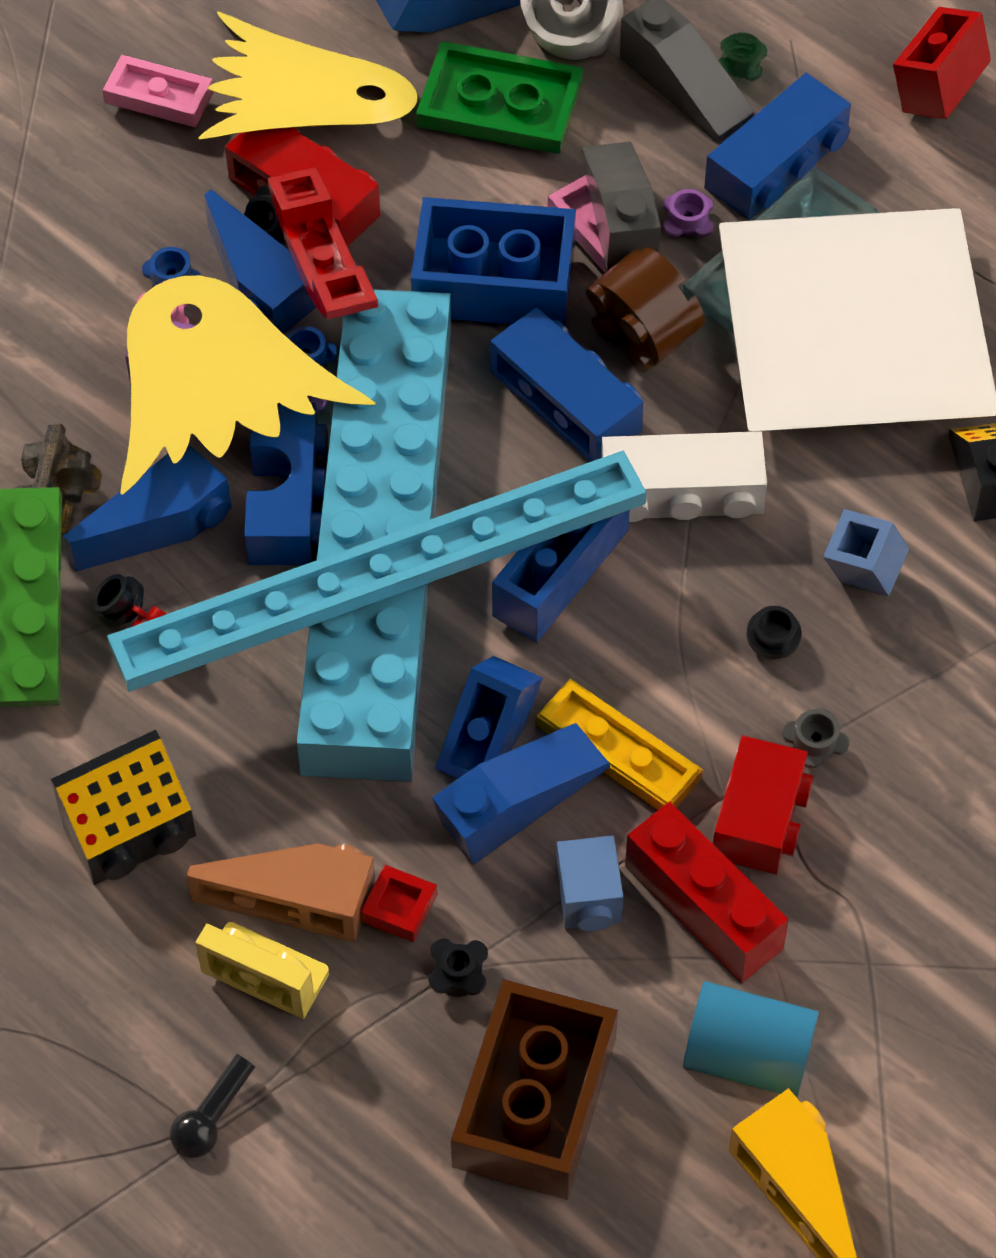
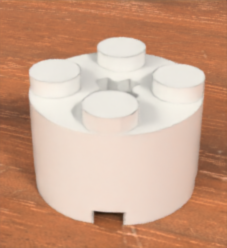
M520 0L525 21L538 44L552 55L569 60L601 55L617 36L624 13L623 0H580L582 5L574 7L572 12H566L563 4L571 5L573 0Z

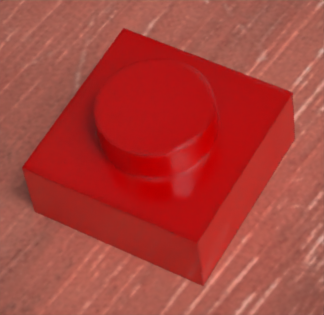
M384 864L361 910V922L415 942L438 895L437 884Z

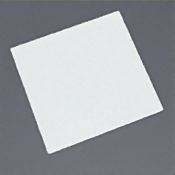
M960 209L742 221L719 224L747 427L750 432L996 416V390Z

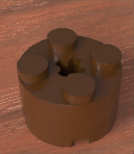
M639 247L636 248L585 290L588 300L597 313L591 319L597 333L608 343L617 338L626 347L625 352L630 362L643 373L659 364L700 330L705 324V317L697 297L694 295L687 301L679 289V286L686 281L679 271L665 257L648 247L641 251Z

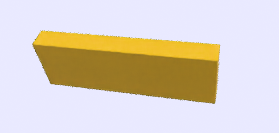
M569 679L536 715V726L547 734L577 723L609 762L610 768L603 773L657 810L669 801L677 808L702 779V768L572 679Z

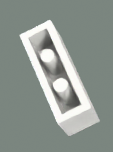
M762 431L602 437L601 458L624 450L646 490V504L630 510L629 522L640 521L644 518L673 517L678 520H690L698 516L727 515L731 518H744L750 515L764 514L767 477Z

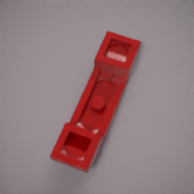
M317 167L268 178L270 194L292 259L310 298L323 317L328 320L378 308V299L363 266L356 267L333 217L332 199Z

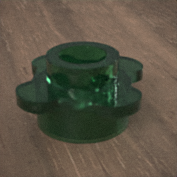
M739 32L721 41L720 50L722 51V56L718 61L728 75L745 78L749 81L757 80L762 76L763 68L760 64L761 60L767 56L768 49L757 37L749 33Z

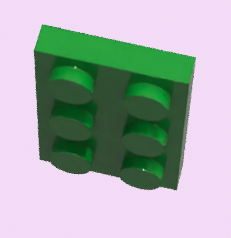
M441 41L416 112V127L560 154L582 86L583 67Z

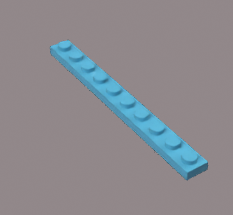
M622 450L107 636L109 647L127 690L130 692L646 504V490L625 451Z

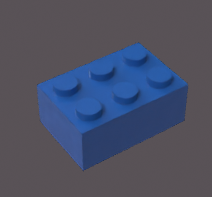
M423 197L411 273V291L450 293L451 319L514 324L537 307L551 320L556 319L566 327L575 251L576 209Z

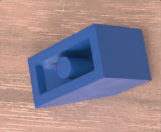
M492 656L472 667L435 769L459 779L478 764L511 751L526 726L543 677L496 656Z

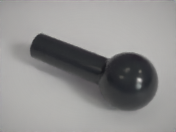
M236 1053L197 1110L183 1112L172 1123L170 1140L174 1149L179 1154L189 1158H198L209 1153L215 1146L218 1137L217 1121L255 1069V1066L241 1055Z

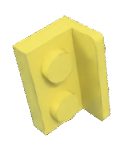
M228 922L223 930L206 923L195 942L202 973L301 1019L306 1017L329 976V968L326 964L234 922Z

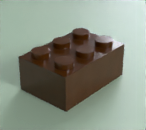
M503 979L451 1138L452 1168L568 1200L616 1041L618 1010Z

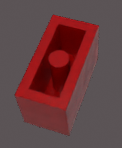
M938 7L893 63L903 113L922 115L929 118H948L991 62L982 12Z
M744 735L741 736L713 836V844L733 864L777 875L782 855L794 856L801 823L793 822L792 818L796 806L807 807L814 780V775L804 773L808 751Z

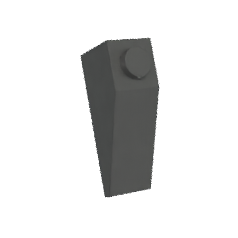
M648 0L621 18L620 59L718 143L755 116L754 109L693 24L667 1Z
M622 142L582 147L581 154L606 270L608 271L638 247L640 251L648 247L659 252L661 226L654 195L632 143Z

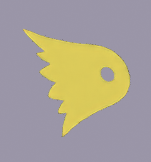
M217 11L221 20L235 34L246 41L225 40V43L234 50L246 55V57L213 58L212 61L216 65L241 78L220 81L208 86V89L242 100L229 102L215 109L217 112L234 113L236 115L212 126L201 134L198 139L278 128L376 124L401 118L410 113L416 106L418 99L417 91L411 82L389 68L298 42ZM362 86H375L381 88L386 96L380 100H367L357 94V89Z
M200 275L181 276L166 280L146 292L134 306L129 317L127 349L131 377V428L120 494L123 495L145 474L163 447H166L174 464L178 463L188 447L191 434H194L209 452L221 458L230 446L236 421L264 436L278 437L280 434L278 403L293 411L313 415L315 411L307 396L357 405H375L376 402L344 383L312 360L279 331L251 300L228 283ZM192 304L201 310L202 319L193 328H178L171 321L172 311L180 305Z

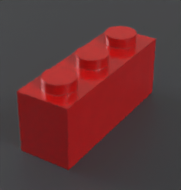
M296 127L239 133L225 146L228 178L254 196H256L255 194L259 187L268 186V178L317 167L332 199V214L347 247L381 216L379 184L366 171L356 170L339 159L329 147L318 145L308 139Z
M670 801L627 834L625 867L741 984L784 949L789 919Z

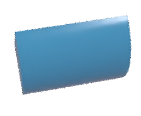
M703 981L689 1033L683 1068L779 1094L789 1088L798 1098L819 1011Z

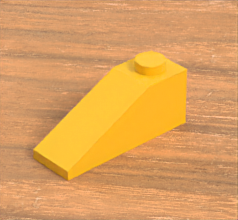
M788 1088L732 1128L728 1151L816 1258H857L828 1135L825 1132L826 1124L821 1114L810 1102L806 1100L800 1102Z

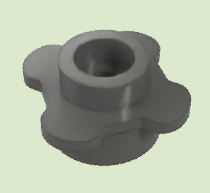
M823 708L804 712L796 722H788L783 729V738L786 742L792 743L796 749L808 751L805 766L807 768H817L821 765L823 759L832 754L842 755L846 753L849 747V738L846 734L840 733L838 720L830 711ZM818 735L821 737V740L818 742L813 741L811 736Z

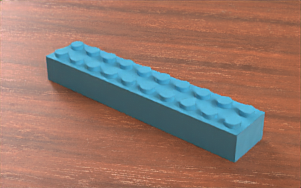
M374 290L378 299V308L343 316L337 378L376 402V404L357 405L334 402L317 560L435 518L451 340L450 293ZM429 583L309 627L297 737L301 776L412 782Z

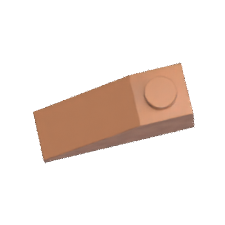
M316 843L191 865L186 875L192 902L355 943L362 925L361 910L375 884L373 857L365 855L364 852L356 847L344 844L331 847Z

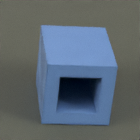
M844 509L823 558L840 583L889 597L909 547L893 522Z
M614 835L558 841L556 848V871L565 929L579 927L584 931H599L608 928L611 924L622 923L623 891Z

